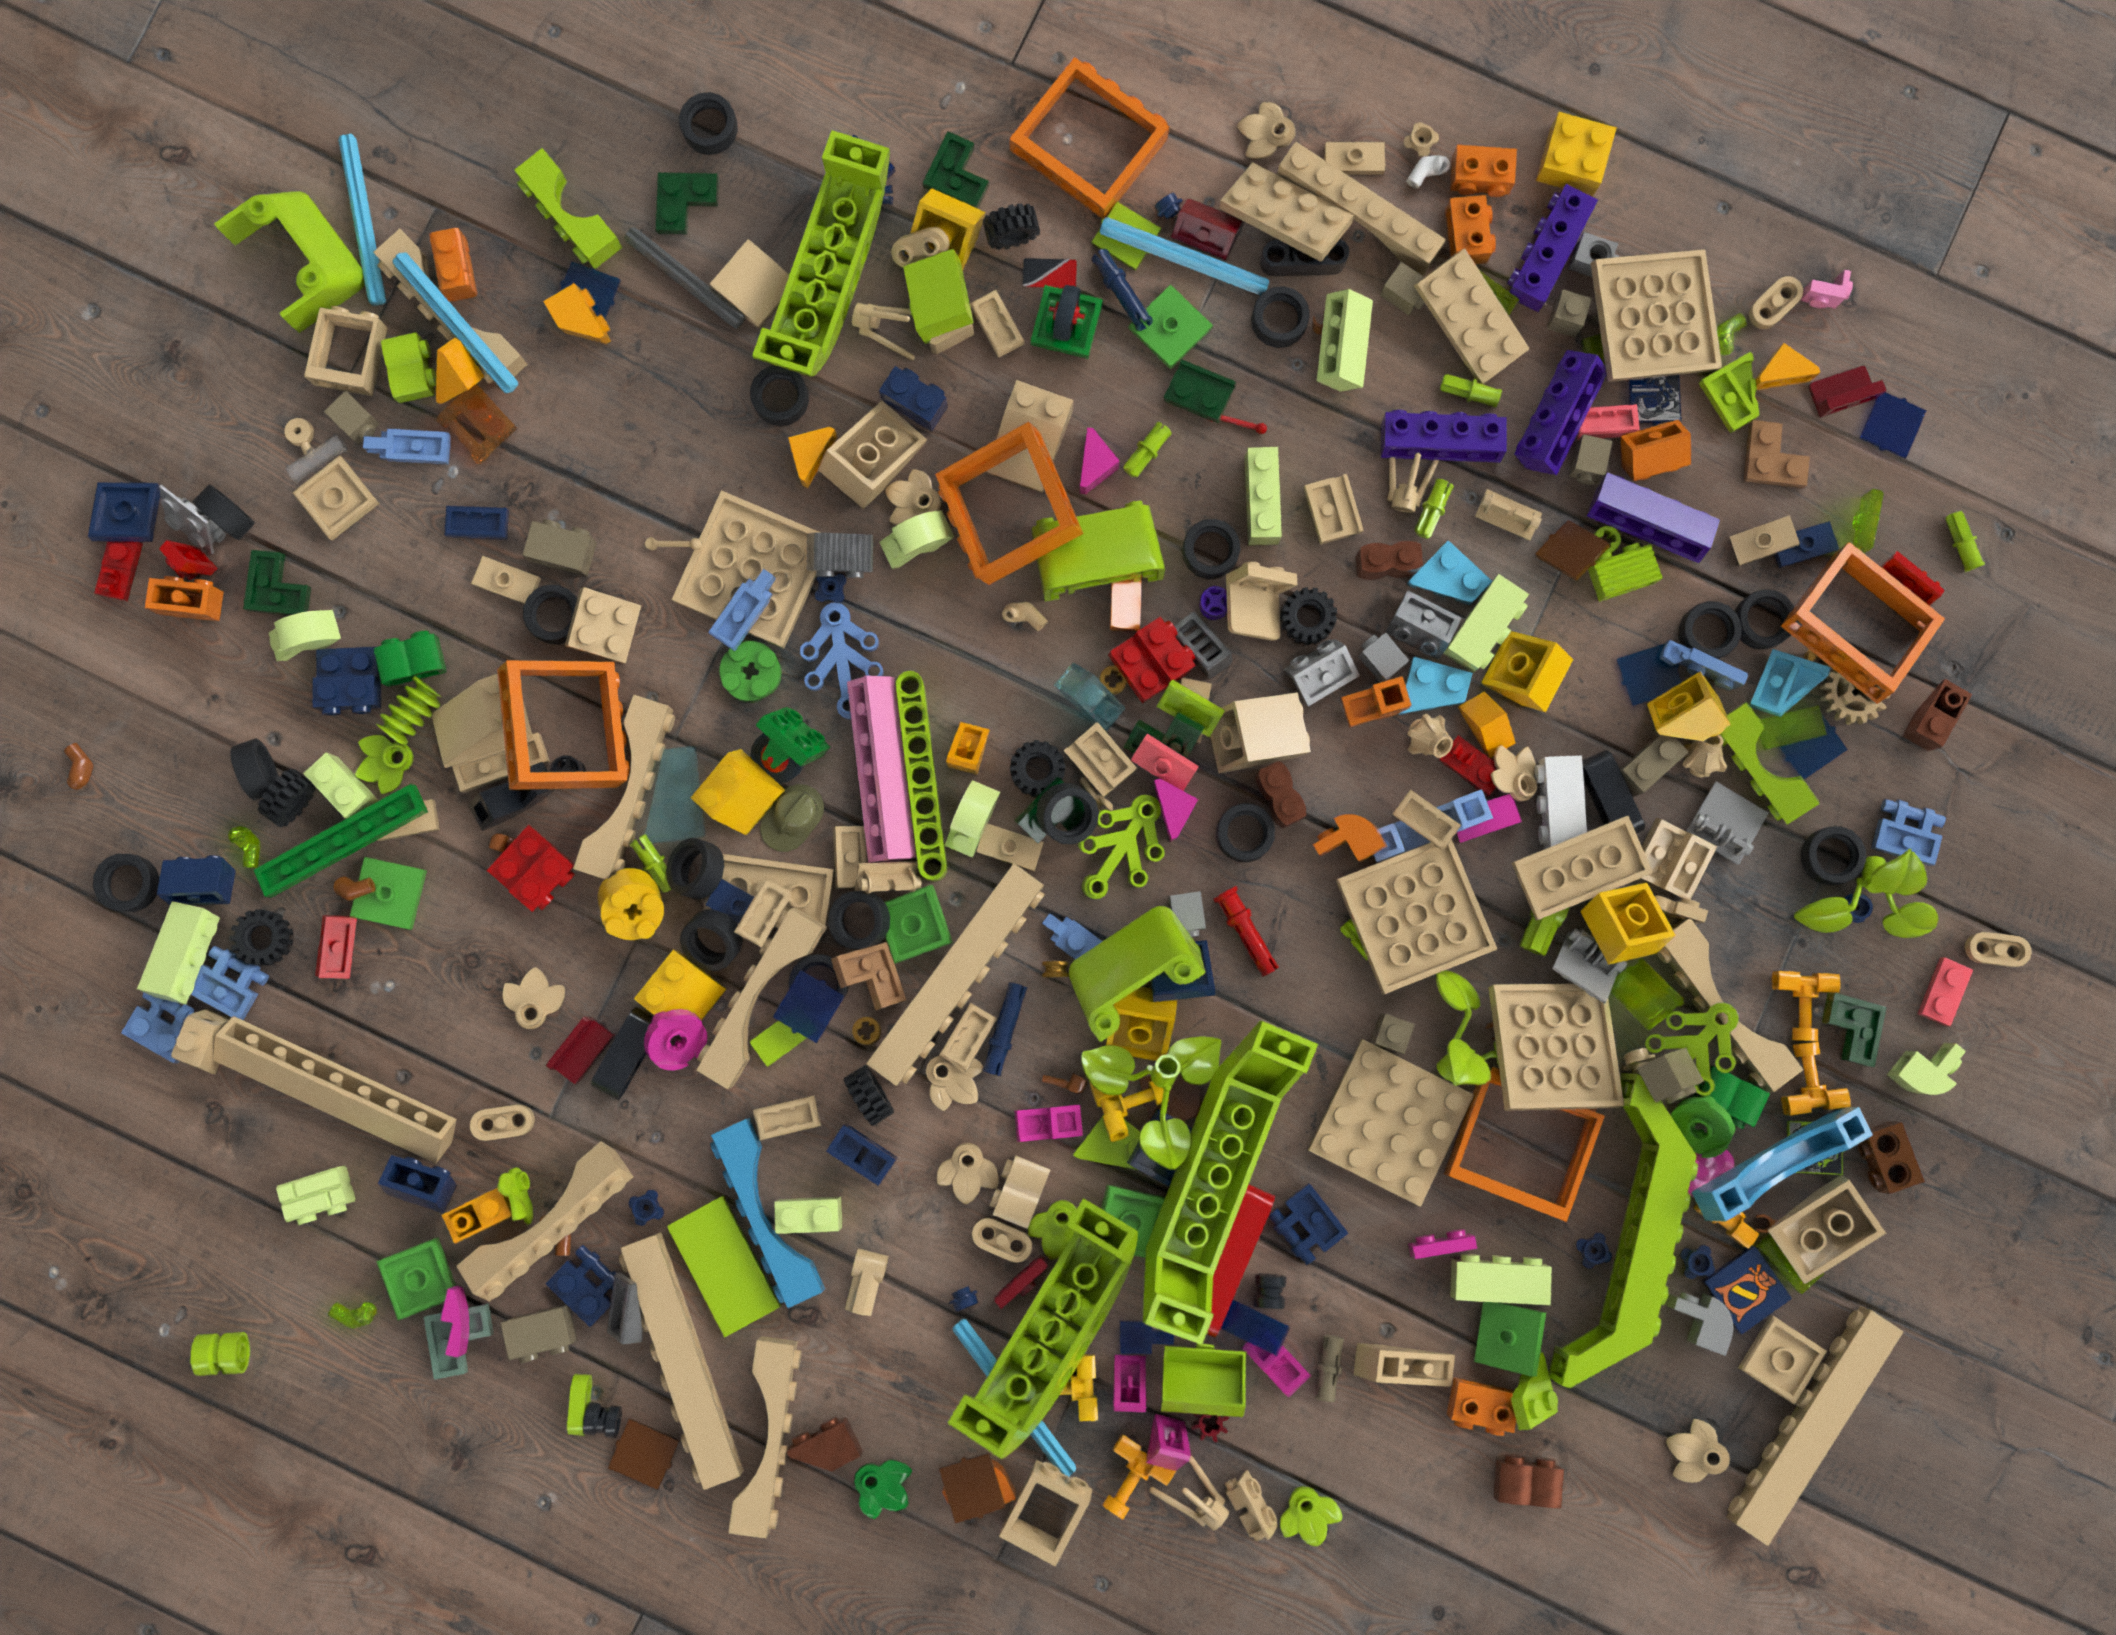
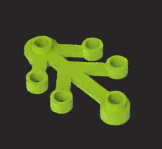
M1140 795L1133 800L1131 807L1113 811L1105 809L1099 811L1097 825L1101 828H1110L1117 821L1132 820L1125 830L1087 837L1085 840L1091 839L1093 842V847L1090 850L1084 848L1085 840L1078 843L1080 851L1086 854H1093L1098 848L1115 845L1097 874H1090L1084 878L1082 891L1087 897L1100 899L1106 895L1108 891L1107 881L1125 853L1129 867L1128 882L1135 887L1146 885L1148 875L1142 870L1136 836L1141 828H1143L1147 845L1144 849L1145 857L1150 861L1158 862L1165 854L1164 848L1158 844L1154 823L1161 813L1160 804L1155 797ZM1145 804H1148L1151 808L1147 816L1142 813V807ZM1107 813L1110 820L1107 824L1103 825L1100 818L1102 814ZM1156 846L1159 854L1157 857L1152 858L1150 850ZM1137 872H1140L1142 874V881L1136 884L1133 877ZM1099 881L1101 890L1094 893L1092 885L1094 882Z
M1723 1002L1712 1005L1707 1013L1684 1014L1681 1011H1673L1666 1018V1023L1672 1030H1680L1685 1025L1707 1026L1699 1035L1662 1036L1660 1034H1652L1646 1039L1645 1045L1648 1051L1652 1053H1659L1663 1049L1686 1048L1692 1060L1696 1057V1066L1701 1077L1710 1084V1090L1708 1091L1700 1090L1698 1085L1694 1087L1699 1095L1707 1096L1712 1093L1715 1087L1710 1075L1708 1043L1717 1034L1720 1055L1715 1061L1716 1068L1723 1073L1732 1071L1736 1065V1060L1732 1056L1730 1032L1737 1027L1739 1016L1732 1005ZM1718 1013H1725L1727 1015L1728 1021L1726 1024H1719L1717 1022L1716 1016ZM1673 1015H1679L1682 1018L1680 1026H1674L1671 1023ZM1652 1038H1658L1661 1041L1659 1049L1651 1047L1650 1040ZM1722 1057H1727L1731 1060L1730 1068L1721 1067L1720 1059Z

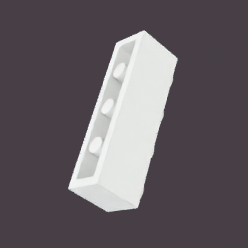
M1582 755L1544 757L1538 761L1539 765L1535 766V779L1537 783H1540V795L1537 796L1536 806L1538 814H1542V826H1539L1538 837L1540 844H1544V849L1587 832Z

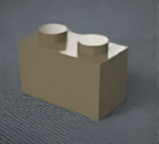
M543 519L542 523L532 521L522 556L531 563L587 577L597 542L589 535L590 532L579 527H572L571 531L560 528L561 524L547 519Z
M1656 735L1620 768L1629 791L1634 797L1648 790L1689 753L1676 737Z
M1686 1048L1664 1054L1637 1068L1655 1103L1666 1099L1670 1104L1679 1099L1686 1098L1697 1092L1694 1086L1704 1082Z
M566 1304L510 1318L500 1323L508 1360L519 1358L520 1363L538 1359V1353L548 1350L550 1355L569 1351L568 1345L577 1341L571 1310Z

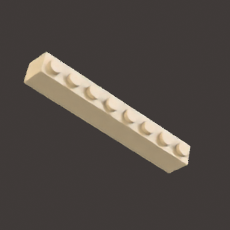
M1013 863L866 1063L868 1066L895 1086H898L901 1081L905 1084L909 1082L917 1070L913 1067L920 1056L923 1059L928 1056L935 1046V1043L931 1040L938 1031L944 1034L954 1020L950 1017V1014L956 1006L960 1009L963 1008L972 995L968 991L975 981L979 984L983 981L990 971V968L986 965L993 956L998 959L1009 945L1005 942V939L1011 931L1015 934L1018 933L1027 920L1023 917L1024 913L1029 907L1035 909L1045 896L1041 892L1044 888L1041 882Z
M235 1016L215 1035L213 1061L437 1164L452 1144L457 1119Z
M662 1232L621 1247L622 1254L619 1255L620 1264L623 1271L629 1272L631 1280L637 1284L638 1300L642 1310V1314H640L642 1328L645 1332L649 1331L653 1342L650 1344V1351L654 1361L660 1362L663 1374H660L661 1383L665 1392L670 1391L673 1400L671 1412L675 1422L681 1423L684 1432L681 1435V1441L686 1453L691 1452L694 1461L691 1469L696 1483L701 1482L703 1490L740 1477L744 1469Z
M1860 1306L1858 1310H1854L1849 1315L1846 1321L1847 1328L1842 1336H1838L1832 1342L1829 1349L1831 1353L1828 1358L1817 1367L1813 1374L1814 1380L1808 1389L1803 1390L1791 1416H1787L1780 1424V1433L1776 1440L1769 1443L1762 1454L1763 1460L1758 1468L1753 1469L1747 1476L1745 1481L1746 1487L1741 1495L1736 1496L1729 1505V1514L1726 1518L1767 1546L1771 1543L1903 1334L1902 1330L1870 1309Z

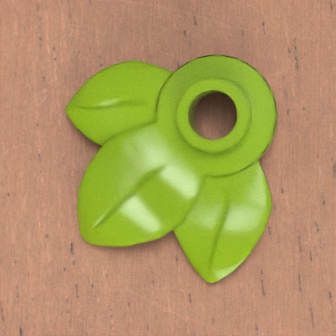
M372 735L361 739L358 742L359 746L368 757L360 764L355 776L367 782H378V787L382 794L397 789L402 783L403 772L408 770L413 763L414 755L411 748L398 742L392 743L382 735ZM397 753L403 754V760L400 763H396L394 760Z
M515 1167L510 1169L508 1173L500 1175L498 1191L504 1196H508L510 1200L512 1220L523 1219L527 1225H530L533 1221V1207L528 1195L530 1180L524 1171L522 1172L521 1169Z
M1058 1200L1050 1205L1048 1211L1036 1214L1031 1219L1028 1227L1029 1236L1042 1238L1043 1252L1050 1260L1060 1258L1075 1233L1067 1224L1077 1208L1066 1200ZM1065 1213L1068 1218L1061 1221L1057 1218V1215Z
M1301 1486L1291 1493L1289 1508L1280 1518V1528L1284 1537H1291L1299 1533L1307 1544L1317 1547L1326 1538L1327 1524L1342 1521V1513L1332 1498L1319 1496L1314 1489ZM1304 1501H1310L1307 1506L1301 1507Z

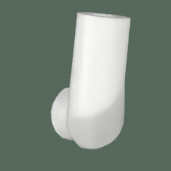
M1441 155L1422 157L1406 182L1409 186L1418 189L1426 177L1441 175L1447 172L1450 167L1449 159Z

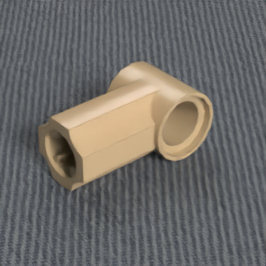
M858 1248L851 1276H853V1280L849 1289L845 1310L859 1315H872L879 1284L883 1282L889 1256Z

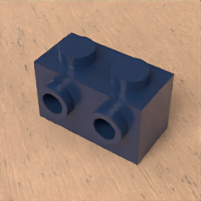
M894 366L879 389L881 401L932 432L948 408L947 399L944 396L945 392L935 384L930 383L928 386L919 381L920 377L908 368L901 370Z
M209 855L201 859L177 857L176 860H163L157 895L169 906L172 901L191 906L230 904L236 870L223 857L217 855Z
M391 1155L378 1182V1185L389 1196L443 1214L457 1187V1184L450 1176L451 1172L438 1166L430 1168L422 1165L420 1161L406 1156L403 1159Z

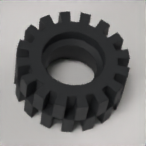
M1018 203L1016 206H1013V204L1008 205V208L1000 207L997 212L992 211L990 215H986L982 221L990 248L1002 249L1004 247L1005 249H1010L1011 246L1019 247V244H1027L1029 240H1034L1040 234L1035 209L1030 204L1023 206V203Z
M1305 587L1301 591L1293 592L1286 600L1280 615V620H1282L1281 627L1283 630H1286V636L1289 639L1291 637L1295 639V643L1303 642L1304 645L1320 643L1333 630L1337 621V608H1334L1333 599H1329L1325 591L1321 593L1318 592L1319 588L1313 587L1312 590H1308V587ZM1310 605L1319 611L1320 621L1316 626L1305 627L1299 623L1297 612L1301 607Z
M1034 740L1031 743L1026 742L1012 756L1010 773L1014 785L1022 793L1029 794L1031 797L1039 796L1056 777L1061 780L1064 778V758L1059 753L1058 748L1050 745L1047 741L1039 742V740ZM1040 757L1048 762L1050 771L1047 777L1042 780H1033L1027 775L1026 765L1032 758Z
M291 768L288 772L284 771L281 777L275 778L273 785L270 784L267 787L269 790L263 793V799L258 804V811L278 827H286L289 822L295 821L297 815L300 816L303 813L302 809L309 805L308 801L312 800L316 788L308 778Z
M255 909V911L245 912V917L239 916L236 919L239 924L232 925L231 930L235 931V934L230 935L229 941H234L235 945L231 946L232 951H237L238 954L236 956L239 959L245 960V963L269 966L273 965V962H280L283 960L282 955H288L290 952L287 946L293 945V940L289 939V935H294L293 929H288L287 926L290 923L288 920L282 919L284 916L281 914ZM266 926L272 932V941L267 948L259 950L253 946L251 935L257 927Z
M866 1065L844 1077L843 1080L848 1088L847 1090L870 1125L874 1126L894 1113L887 1095Z

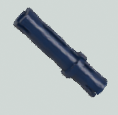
M1107 249L1099 250L1098 253L1102 259L1094 254L1091 261L1102 274L1104 285L1108 289L1111 288L1135 325L1136 330H1145L1146 326L1142 320L1150 326L1153 323V318L1125 279L1126 273L1122 268L1117 267Z
M1012 982L1008 983L1006 996L993 1037L989 1038L988 1041L990 1047L984 1067L982 1068L983 1072L1001 1077L1008 1050L1011 1051L1013 1044H1010L1028 987Z

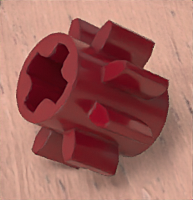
M1193 1414L1197 1418V1422H1193L1190 1425L1194 1430L1200 1428L1199 1438L1201 1441L1207 1435L1212 1436L1213 1441L1217 1442V1434L1220 1432L1228 1433L1227 1428L1223 1425V1421H1227L1229 1416L1214 1415L1217 1424L1215 1426L1210 1424L1208 1428H1205L1206 1425L1203 1418L1210 1419L1212 1415Z

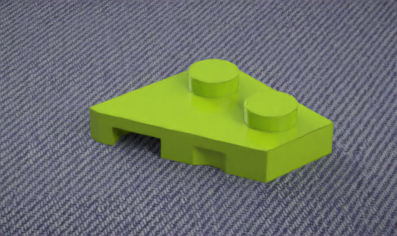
M1751 351L1698 383L1730 434L1759 416L1758 401L1755 398L1757 390L1756 378H1753L1751 364L1754 358Z
M1102 1116L1074 1152L1073 1156L1078 1159L1138 1170L1129 1165L1127 1161L1139 1142L1140 1131L1124 1119L1128 1128V1136L1122 1140L1111 1142Z
M1540 1352L1537 1376L1532 1377L1521 1374L1519 1385L1515 1388L1511 1397L1518 1430H1530L1558 1412V1399L1552 1388L1544 1352Z

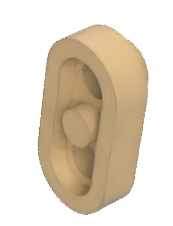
M929 227L900 237L892 246V258L897 265L903 267L947 251L949 239L942 229ZM927 242L933 243L935 249H931ZM902 250L909 254V258L902 254Z
M1786 276L1775 282L1751 306L1749 310L1751 323L1760 329L1773 327L1801 300L1803 286L1800 281L1794 277ZM1781 291H1785L1788 294V299L1781 296ZM1760 311L1766 312L1768 318H1762L1760 316Z
M1980 932L1972 934L1965 943L1967 956L1972 961L1981 964L2020 967L2030 960L2032 953L2028 941L2020 936ZM1979 942L1984 947L1982 953L1977 951V944ZM2009 947L2014 949L2013 957H2010L2007 953Z
M521 1104L484 1109L473 1115L470 1121V1130L475 1138L482 1141L527 1134L533 1128L535 1117L529 1107ZM518 1114L524 1118L521 1126L515 1123V1117ZM486 1119H490L493 1122L491 1130H486L484 1127Z
M990 1217L980 1219L973 1228L972 1238L974 1243L985 1251L1015 1263L1026 1260L1031 1254V1238L1022 1230ZM984 1228H992L994 1236L990 1239L984 1238L982 1235ZM1012 1241H1021L1023 1244L1020 1251L1012 1250Z

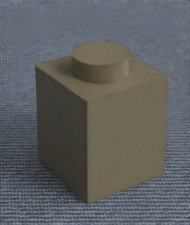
M1401 262L1385 283L1380 296L1407 315H1410L1415 307L1420 310L1425 304L1414 287V284L1424 277Z
M1563 289L1555 300L1547 329L1576 337L1584 326L1592 298Z
M347 391L341 394L324 411L358 445L364 441V436L372 437L376 427L380 424Z
M1583 434L1575 445L1569 477L1577 478V482L1585 485L1599 483L1606 474L1613 441Z
M1380 1014L1370 1043L1399 1054H1405L1415 1024L1388 1014Z

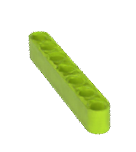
M906 671L900 674L896 680V692L918 869L926 880L937 882L942 880L947 873V859L926 692L921 676L914 671ZM908 680H915L919 683L917 691L912 694H907L902 690L904 683ZM911 710L922 712V719L916 724L907 722L906 716ZM917 739L926 742V748L920 754H914L910 751L911 743ZM920 769H925L930 773L929 780L924 784H917L913 780L915 772ZM929 799L934 803L932 812L926 815L920 814L917 811L918 803L921 800ZM928 829H933L938 834L936 842L931 845H925L921 841L922 833ZM932 859H936L941 863L940 872L934 876L928 875L925 872L926 863Z

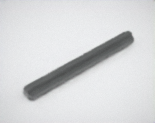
M631 227L626 232L624 238L628 244L729 325L738 329L743 324L745 316L741 311L636 227Z

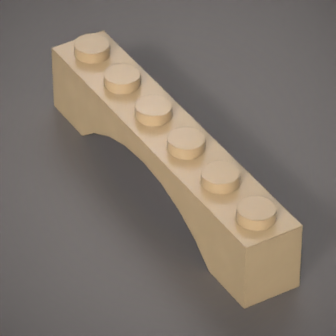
M1298 142L1294 143L1279 165L1278 176L1354 214L1353 219L1380 239L1398 260L1424 276L1440 253L1446 240L1445 238Z
M398 229L373 252L380 260L377 266L389 279L395 276L400 281L397 287L409 300L414 296L420 302L417 306L419 311L429 321L434 317L441 324L437 327L438 331L450 341L456 338V336L393 265V259L396 255L406 252L430 279L429 260L401 229ZM472 328L514 377L528 365L501 334ZM479 364V369L485 376L484 379L489 384L492 383L493 379Z
M633 694L623 723L629 737L631 749V773L627 789L619 806L609 820L596 832L583 839L573 868L574 870L602 879H609L617 871L624 869L626 861L623 860L626 848H630L629 844L634 841L635 831L633 827L635 821L642 817L645 809V802L643 801L645 792L652 788L655 780V773L652 772L656 761L662 759L665 751V744L662 743L666 732L670 733L674 725L675 715H672L673 709L668 705Z
M797 908L790 909L789 912H782L775 924L778 931L773 939L768 938L760 949L759 954L763 955L757 966L753 964L744 977V981L747 982L742 992L737 991L728 1005L732 1010L726 1019L721 1018L713 1030V1034L716 1035L711 1046L706 1044L697 1058L701 1063L696 1071L726 1089L735 1086L750 1060L748 1026L759 994L769 980L783 967L798 958L811 954L827 926Z
M1691 918L1682 919L1671 927L1676 936L1656 954L1665 964L1669 963L1676 972L1673 976L1677 983L1684 989L1688 988L1694 996L1692 1002L1701 1013H1707L1712 1005L1723 1002L1711 976L1709 942ZM1718 1013L1716 1020L1719 1024H1726L1728 1017L1725 1013ZM1740 1022L1730 1032L1732 1056L1739 1064H1744L1751 1074L1748 1077L1754 1086L1764 1091L1775 1092L1803 1071V1068L1785 1044L1768 1040L1752 1032Z
M600 1141L577 1161L573 1176L564 1194L554 1208L539 1223L511 1240L497 1244L480 1245L456 1267L471 1292L489 1302L493 1298L500 1296L509 1284L516 1278L524 1275L531 1265L542 1256L547 1255L561 1239L574 1232L584 1219L590 1214L597 1212L601 1205L613 1194L621 1191L626 1183L633 1178V1175L616 1150Z
M760 1336L756 1341L752 1373L760 1385L766 1402L769 1421L768 1441L763 1460L756 1475L733 1500L729 1526L730 1534L767 1538L771 1529H776L779 1510L774 1509L775 1497L781 1496L783 1478L778 1477L780 1465H785L787 1459L786 1451L788 1450V1446L783 1445L784 1434L790 1433L793 1414L788 1413L789 1401L795 1400L797 1382H793L792 1378L794 1369L799 1370L802 1350H797L798 1341Z

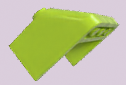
M293 191L255 195L215 222L214 225L236 246L261 227L270 224L277 218L310 262L298 272L296 277L297 286L304 296L279 313L298 333H301L317 321L319 308L331 309V306H339L365 286L362 267L306 193Z

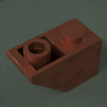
M1947 679L1942 680L1916 710L1902 737L1927 751L1943 747L1972 694Z
M836 1416L820 1424V1431L812 1435L806 1431L791 1440L793 1445L786 1451L790 1458L829 1471H834L859 1458L863 1452L847 1417L838 1421Z

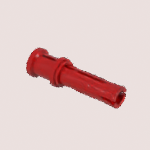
M1235 885L1214 897L1213 901L1214 903H1219L1227 917L1225 922L1230 927H1234L1249 955L1255 962L1261 976L1264 977L1278 969L1279 966L1250 918L1252 911L1244 906L1237 894L1238 887Z

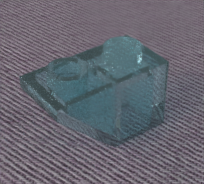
M1074 662L1054 684L1070 703L1092 721L1098 722L1105 731L1111 727L1126 709L1094 674Z

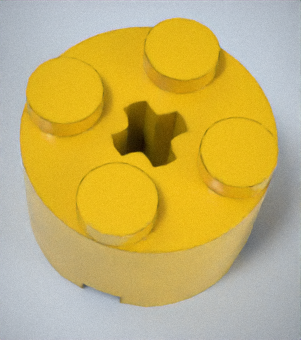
M635 868L621 869L609 879L606 878L600 885L597 900L601 920L607 933L624 940L648 939L654 935L655 930L663 919L664 905L658 885L648 873Z

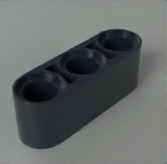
M1339 239L1329 253H1337L1341 257L1340 261H1332L1326 255L1322 262L1311 257V261L1304 262L1297 256L1303 252L1280 240H1272L1263 248L1260 266L1263 272L1269 276L1335 275L1343 271L1350 250L1347 243ZM1277 254L1282 260L1280 262H1272L1269 260L1268 255Z
M1604 750L1582 760L1584 784L1603 824L1606 825L1629 816L1636 834L1643 831L1645 825L1642 816L1611 752Z
M638 1007L632 1009L593 1076L591 1086L616 1100L623 1096L647 1055L644 1048V1037L648 1027L652 1024V1015Z

